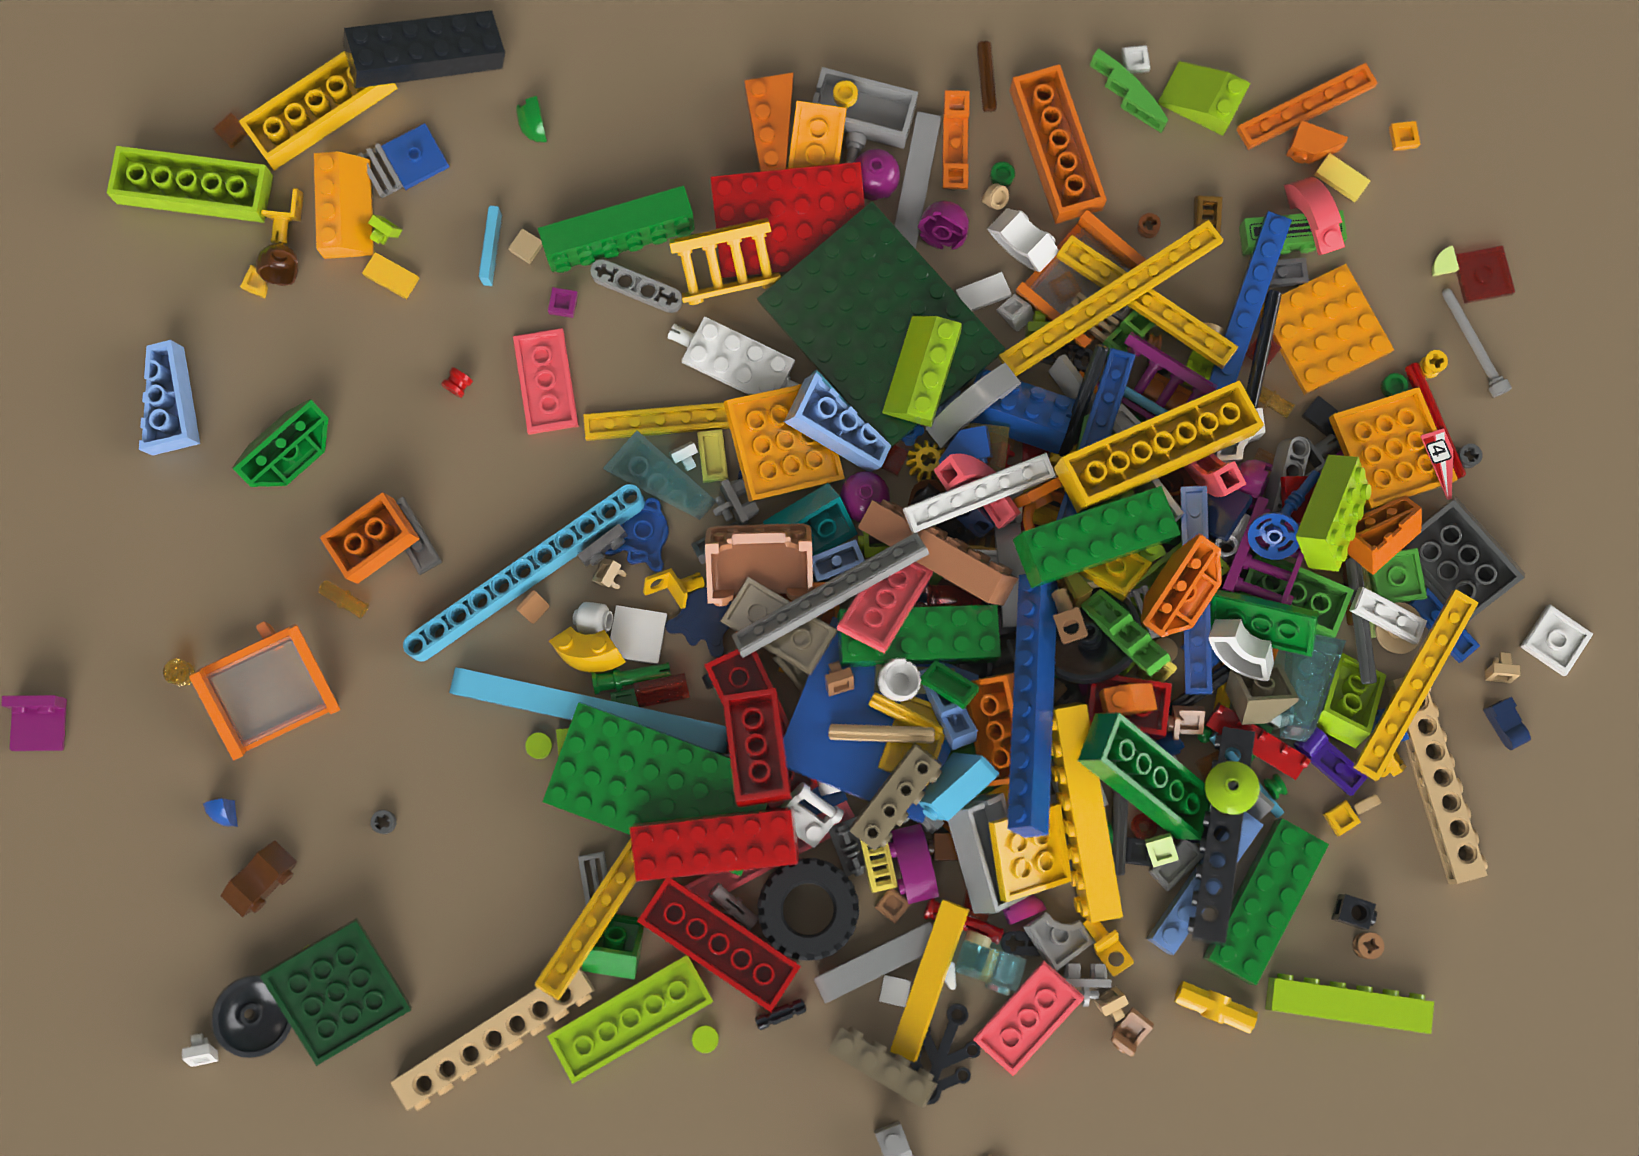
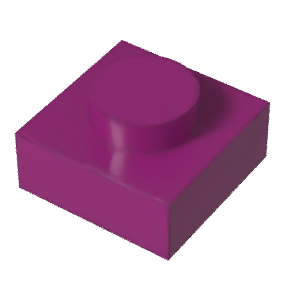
M552 287L548 313L574 318L578 292Z

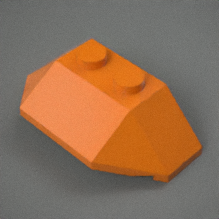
M1198 534L1176 550L1144 597L1140 623L1160 637L1193 628L1222 584L1221 549L1203 535Z

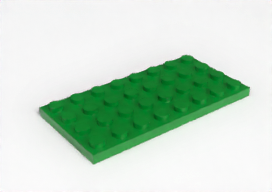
M578 702L543 799V803L629 835L630 827L637 823L764 810L768 804L738 807L735 800L730 757L582 702ZM744 870L728 872L741 876Z

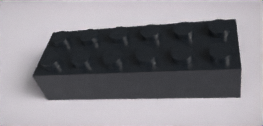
M492 10L344 28L343 47L355 88L499 70L503 67L505 49Z

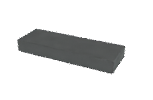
M403 496L396 500V503L420 538L405 551L418 574L422 575L441 564L442 560Z

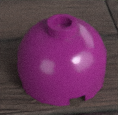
M869 149L855 159L854 162H861L865 199L877 201V199L890 197L896 191L900 181V169L895 157L889 152L881 149Z
M936 201L925 209L920 218L918 229L921 231V238L927 244L942 250L944 248L943 245L952 246L951 250L961 247L966 241L969 220L966 212L959 205L949 201Z
M1256 459L1247 460L1238 467L1246 485L1237 490L1252 496L1253 502L1248 508L1252 512L1255 507L1253 504H1256L1258 497H1262L1269 481L1267 477L1268 471L1272 472L1273 464Z
M869 471L857 472L851 475L843 483L839 495L850 518L859 523L863 519L872 500L881 503L884 499L890 502V491L886 482L879 475Z

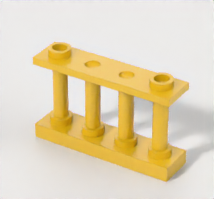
M768 218L670 239L669 244L672 254L677 253L678 256H681L689 292L682 293L683 303L689 302V305H695L704 302V298L758 286L766 289L775 284L781 278L779 272L772 273L764 238L767 236L766 233L771 232ZM750 236L755 240L762 276L747 278L740 247L741 238ZM727 242V245H730L738 280L726 284L722 282L715 251L717 244ZM700 247L706 252L713 283L712 287L698 289L690 255L692 249Z

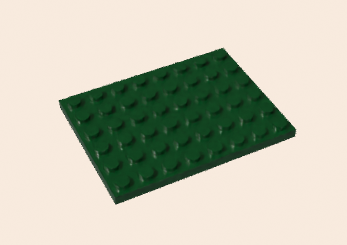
M870 202L757 298L762 307L847 403L858 412L857 414L863 421L869 423L891 445V448L920 425L882 413L912 316H938L962 323L961 334L938 408L1006 350L873 202Z

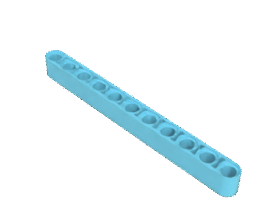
M633 484L622 486L408 635L403 642L404 651L419 662L426 661L576 557L617 524L622 525L639 513L645 506V499L639 488ZM637 495V499L634 502L626 503L629 496ZM611 509L616 510L613 517L605 518L607 511ZM587 525H595L594 529L591 532H584V529ZM567 539H573L570 547H563V543ZM551 553V559L546 563H542L543 556ZM526 568H530V574L521 578V572ZM504 583H509L508 589L500 593V586ZM483 598H488L486 605L478 608L479 601ZM461 613H466L465 619L462 622L457 623L456 619L458 615ZM444 627L443 635L435 638L436 631ZM422 642V649L414 653L415 645Z
M455 667L449 691V693L568 720H572L578 702H582L706 749L725 754L727 751V729L723 725Z

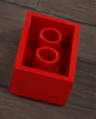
M1115 676L1104 682L1087 684L1085 704H1087L1090 726L1095 714L1103 713L1099 693L1103 689L1128 684L1152 683L1157 710L1126 715L1124 717L1149 738L1161 740L1166 736L1172 683Z

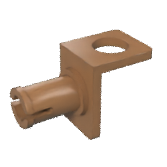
M1067 588L1054 591L1051 595L1055 601L1058 614L1053 615L1062 643L1066 644L1086 637L1088 632L1079 607L1073 608ZM1074 623L1079 624V630L1075 634L1065 633L1064 627Z

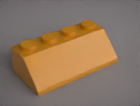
M339 151L314 153L316 249L324 259L374 255V241L370 239L373 226L368 224L373 215L372 181L367 173V163L371 168L370 159Z

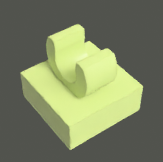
M1171 833L1161 834L1145 840L1153 867L1179 860Z

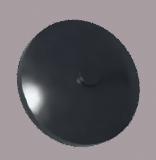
M1093 588L1090 597L1102 588ZM1102 589L1127 610L1133 620L1142 627L1139 614L1127 597L1121 601ZM1082 607L1079 609L1088 632L1086 637L1063 644L1056 626L1055 675L1063 680L1077 684L1104 682L1119 675L1133 662L1092 620ZM1078 623L1064 627L1065 633L1070 635L1075 634L1079 630Z

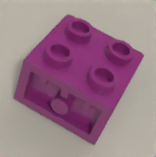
M56 695L2 696L1 706L10 708L12 713L9 748L11 751L64 750L66 698Z

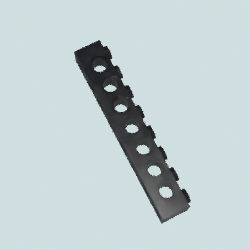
M1223 727L1222 734H1216L1214 749L1219 750L1218 760H1212L1211 770L1218 764L1227 762L1225 754L1230 751L1236 752L1239 755L1240 760L1238 762L1251 767L1255 732ZM1236 783V786L1230 790L1238 789V784ZM1212 804L1210 812L1205 811L1203 827H1208L1207 838L1201 837L1199 853H1203L1204 858L1203 864L1197 863L1195 879L1200 880L1199 891L1193 890L1191 906L1196 907L1195 917L1189 918L1187 933H1192V941L1225 946L1244 813L1223 815ZM1217 829H1224L1228 833L1229 838L1225 841H1218L1215 839L1213 832ZM1213 855H1220L1223 857L1225 865L1220 868L1213 867L1209 859ZM1210 881L1217 882L1221 886L1220 893L1210 894L1206 890V884ZM1205 908L1214 909L1217 913V919L1214 921L1205 920L1202 916V911Z

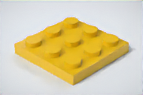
M1050 804L1049 834L1045 836L1024 838L1008 830V817L989 822L1001 901L1009 902L1072 882L1061 804Z

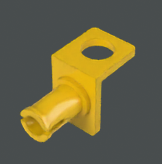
M293 188L291 213L261 210L263 216L273 220L271 242L287 244L288 222H291V220L301 221L303 192L299 189Z
M672 568L646 577L643 593L644 595H649L668 588L679 607L684 609L686 608L688 592L703 588L705 583L699 572L679 579ZM662 579L658 585L651 587L654 581Z
M1086 920L1083 923L1084 927L1096 941L1094 944L1095 954L1106 965L1107 970L1113 977L1134 963L1132 957L1120 943L1116 930L1109 933L1101 922L1091 923ZM1119 952L1123 955L1124 961L1120 966H1113L1109 963L1108 958L1111 953Z

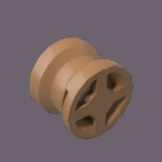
M1362 932L1354 937L1352 948L1354 953L1360 958L1376 959L1384 951V942L1376 933Z

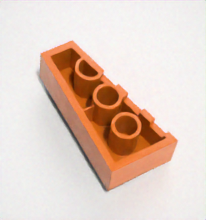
M793 73L744 80L759 172L787 169Z

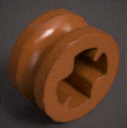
M1153 213L1142 215L1137 225L1139 234L1144 238L1155 237L1161 227L1160 218ZM1146 221H1151V225L1155 224L1152 230H1147V226L1143 227Z
M1149 332L1147 342L1160 349L1162 335L1154 336L1153 333Z

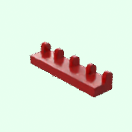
M1218 702L1205 723L1206 726L1219 734H1222L1223 727L1254 731L1255 738L1252 754L1294 780H1297L1302 770L1307 768L1311 762L1308 756L1256 724L1242 725L1236 712Z

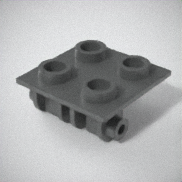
M858 816L836 824L829 830L847 877L853 874L860 876L865 873L866 866L864 864L860 839L850 832V826ZM884 854L870 856V860L883 858Z

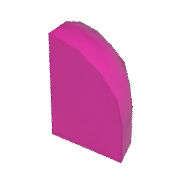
M1032 894L1003 909V913L1007 923L1013 924L1043 912L1047 908L1042 900Z

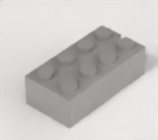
M822 67L812 103L838 106L833 100L834 86L840 81H851L858 89V98L854 105L846 107L844 134H848L851 131L864 134L867 140L902 149L905 148L917 104L918 92Z
M1003 793L980 795L972 799L948 821L974 914L997 913L1031 896H1024L1009 902L1000 900L989 822L1008 817V808Z

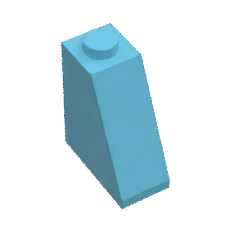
M952 753L940 769L942 771L941 775L933 784L930 783L924 791L926 793L919 804L923 807V813L931 820L949 821L999 775V772L984 756Z

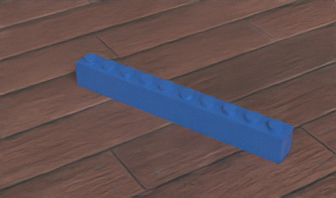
M1026 574L1019 575L1007 829L1024 838L1049 834L1056 623L1053 615L1057 614L1055 601L1051 594L1058 590V581L1031 589Z

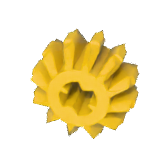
M924 440L923 448L918 443L914 444L915 451L909 450L907 454L911 459L906 461V466L913 467L910 469L909 475L912 476L918 473L916 480L918 482L922 480V477L932 479L933 476L939 479L933 470L939 465V459L945 452V448L937 450L938 444L934 442L933 447H929L928 440ZM927 458L932 459L928 466L923 465Z

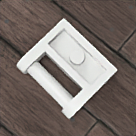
M802 782L791 793L792 800H786L780 808L793 806L797 837L815 848L832 826L842 819L844 811L837 806H831L810 791V787ZM805 799L825 813V818L822 820L799 802Z

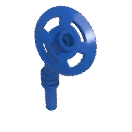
M1313 470L1301 486L1291 492L1288 499L1284 501L1285 505L1280 513H1265L1251 523L1248 530V542L1255 553L1267 559L1279 560L1287 558L1297 551L1299 544L1295 536L1299 525L1290 515L1293 511H1297L1305 501V496L1320 477L1319 472ZM1271 518V520L1264 522L1260 528L1257 527L1262 521ZM1286 521L1293 527L1294 531H1288L1284 525ZM1262 536L1263 540L1270 544L1269 548H1263L1255 537ZM1289 540L1293 541L1289 547L1278 551V548L1285 546Z

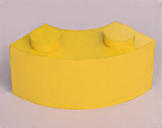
M570 626L549 640L562 660L580 671L603 672L626 663L605 630L585 635L576 632Z

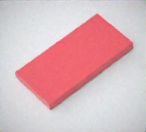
M563 328L513 336L528 434L579 427Z
M914 562L858 593L839 622L837 630L885 654L931 579L933 571Z
M1043 960L974 1036L973 1040L1014 1076L1083 1001L1084 996Z

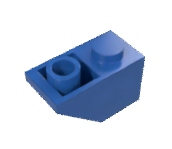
M979 426L959 430L939 459V464L949 455L959 453L973 456L985 464L988 463L987 459L993 458L988 427Z

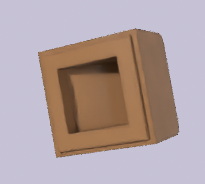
M531 590L519 603L516 610L530 623L534 624L550 606L535 590Z

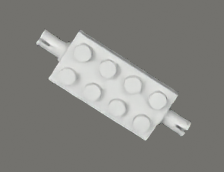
M705 316L697 332H694V334L676 324H673V331L670 330L668 334V339L687 347V351L682 359L683 364L748 395L800 385L790 380L791 377H789L790 371L795 364V359Z

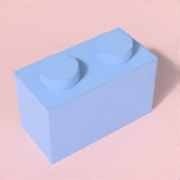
M856 539L812 556L813 578L815 582H828L865 561Z

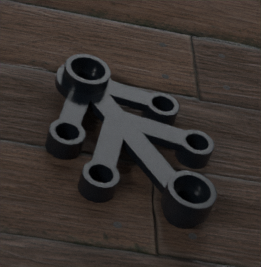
M958 1003L952 1004L947 1009L948 1024L938 1051L930 1034V1025L923 1041L924 1048L932 1064L929 1073L934 1075L932 1080L938 1083L926 1105L936 1103L940 1099L943 1090L959 1083L965 1084L971 1079L970 1071L966 1067H959L953 1075L938 1080L942 1069L967 1058H976L981 1051L980 1046L976 1042L970 1041L965 1044L964 1048L948 1054L958 1026L963 1025L968 1020V1010L965 1006ZM955 1009H959L962 1012L960 1019L952 1017V1012ZM970 1045L977 1047V1052L974 1055H970L967 1052V1048ZM921 1052L916 1062L910 1061L912 1068L916 1071L920 1068L924 1069L920 1061ZM965 1070L967 1072L965 1080L958 1079L959 1071Z

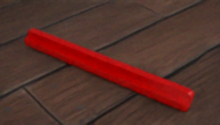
M1418 362L1411 363L1405 367L1406 374L1412 388H1420L1437 430L1444 428L1453 449V469L1457 478L1460 479L1466 475L1464 467Z

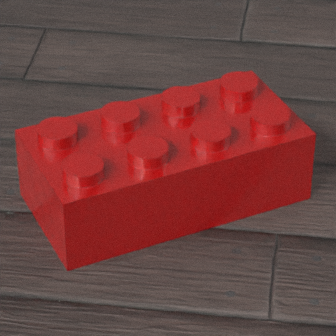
M776 688L722 696L735 800L738 807L792 800Z

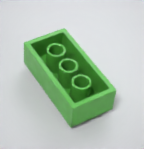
M1255 552L1251 554L1254 559L1290 572L1293 571L1295 564L1283 559L1271 560L1261 557ZM1300 567L1290 595L1294 596L1291 605L1319 611L1316 637L1329 641L1335 638L1354 589ZM1248 568V570L1244 569L1241 577L1244 578L1243 581L1281 595L1284 594L1288 584L1287 581ZM1239 591V593H1237V594H1242V595H1247V596L1255 597V596H1253V595L1244 593V592H1242V591Z

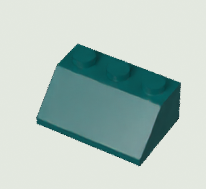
M829 483L763 521L764 525H809L812 535V556L835 548L858 534L841 497Z

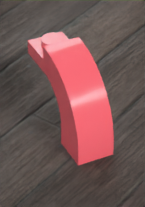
M1315 177L1304 178L1284 185L1290 209H1300L1310 225L1318 255L1344 248L1345 245L1339 223H1342L1341 216L1326 186Z
M960 453L949 455L933 470L947 491L996 473V471L981 460ZM1010 496L983 506L998 529L1006 527L1021 513Z
M1214 453L1184 466L1198 486H1207V493L1214 497L1226 496L1246 485L1236 462L1225 463L1217 458Z

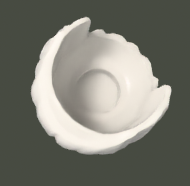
M895 658L889 660L880 669L877 682L880 692L885 697L893 701H906L912 699L920 689L921 678L917 667L912 665L911 662H907L905 658Z

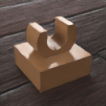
M839 661L828 664L830 671L829 674L825 675V684L829 697L854 689V676L851 668L842 670Z

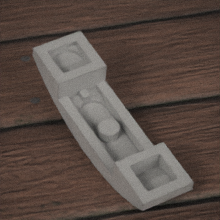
M1006 363L1000 365L951 402L934 419L932 428L927 427L926 430L939 447L943 449L955 438L959 430H962L999 398L1002 400L1021 384L1020 380Z
M1020 523L1008 524L1001 529H998L997 526L994 527L998 564L1002 563L1013 569L1011 574L1018 578L1004 606L1001 605L1002 628L1017 627L1019 575L1026 573L1012 539L1021 533Z

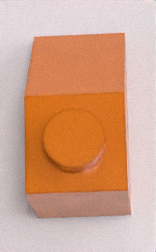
M1301 120L1294 131L1286 156L1292 158L1297 163L1311 164L1327 157L1329 153L1339 152L1347 142L1348 137Z
M1152 683L1103 689L1099 693L1103 713H1120L1126 716L1157 710Z

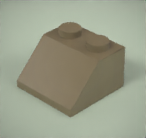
M1281 664L1273 665L1269 681L1248 678L1230 669L1225 692L1242 725L1268 723L1298 702L1299 697Z

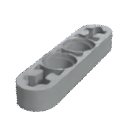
M597 260L591 266L593 280L602 286L668 313L677 312L682 307L681 293L671 286L607 260ZM603 267H606L607 273L614 276L613 283L609 275L603 274L599 277L597 269L602 270ZM620 277H631V285L621 287L618 284ZM646 285H651L655 288V293L650 297H646L641 293V289ZM660 290H663L662 296L666 298H671L674 295L677 303L672 302L671 305H667L665 298H659Z

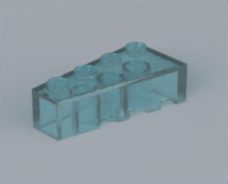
M638 431L629 438L603 467L608 473L629 484L636 485L642 491L698 520H701L716 503L715 499Z
M1316 635L1312 657L1286 651L1285 673L1299 699L1297 703L1281 713V738L1306 742L1315 731L1346 640Z
M963 941L955 972L986 982L984 987L1009 995L1010 990L1015 992L1018 990L1026 959Z

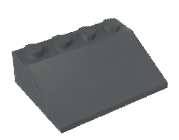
M1456 496L1423 522L1421 533L1402 549L1418 548L1424 583L1443 605H1445L1450 594L1455 589L1479 602L1469 621L1525 578V572Z

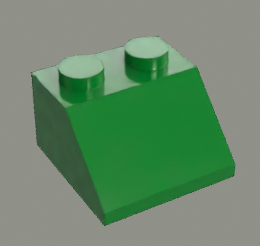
M615 914L583 962L582 971L635 980L645 926L637 922L639 918Z

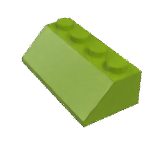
M912 316L882 411L883 414L932 428L961 334L962 323L938 316Z

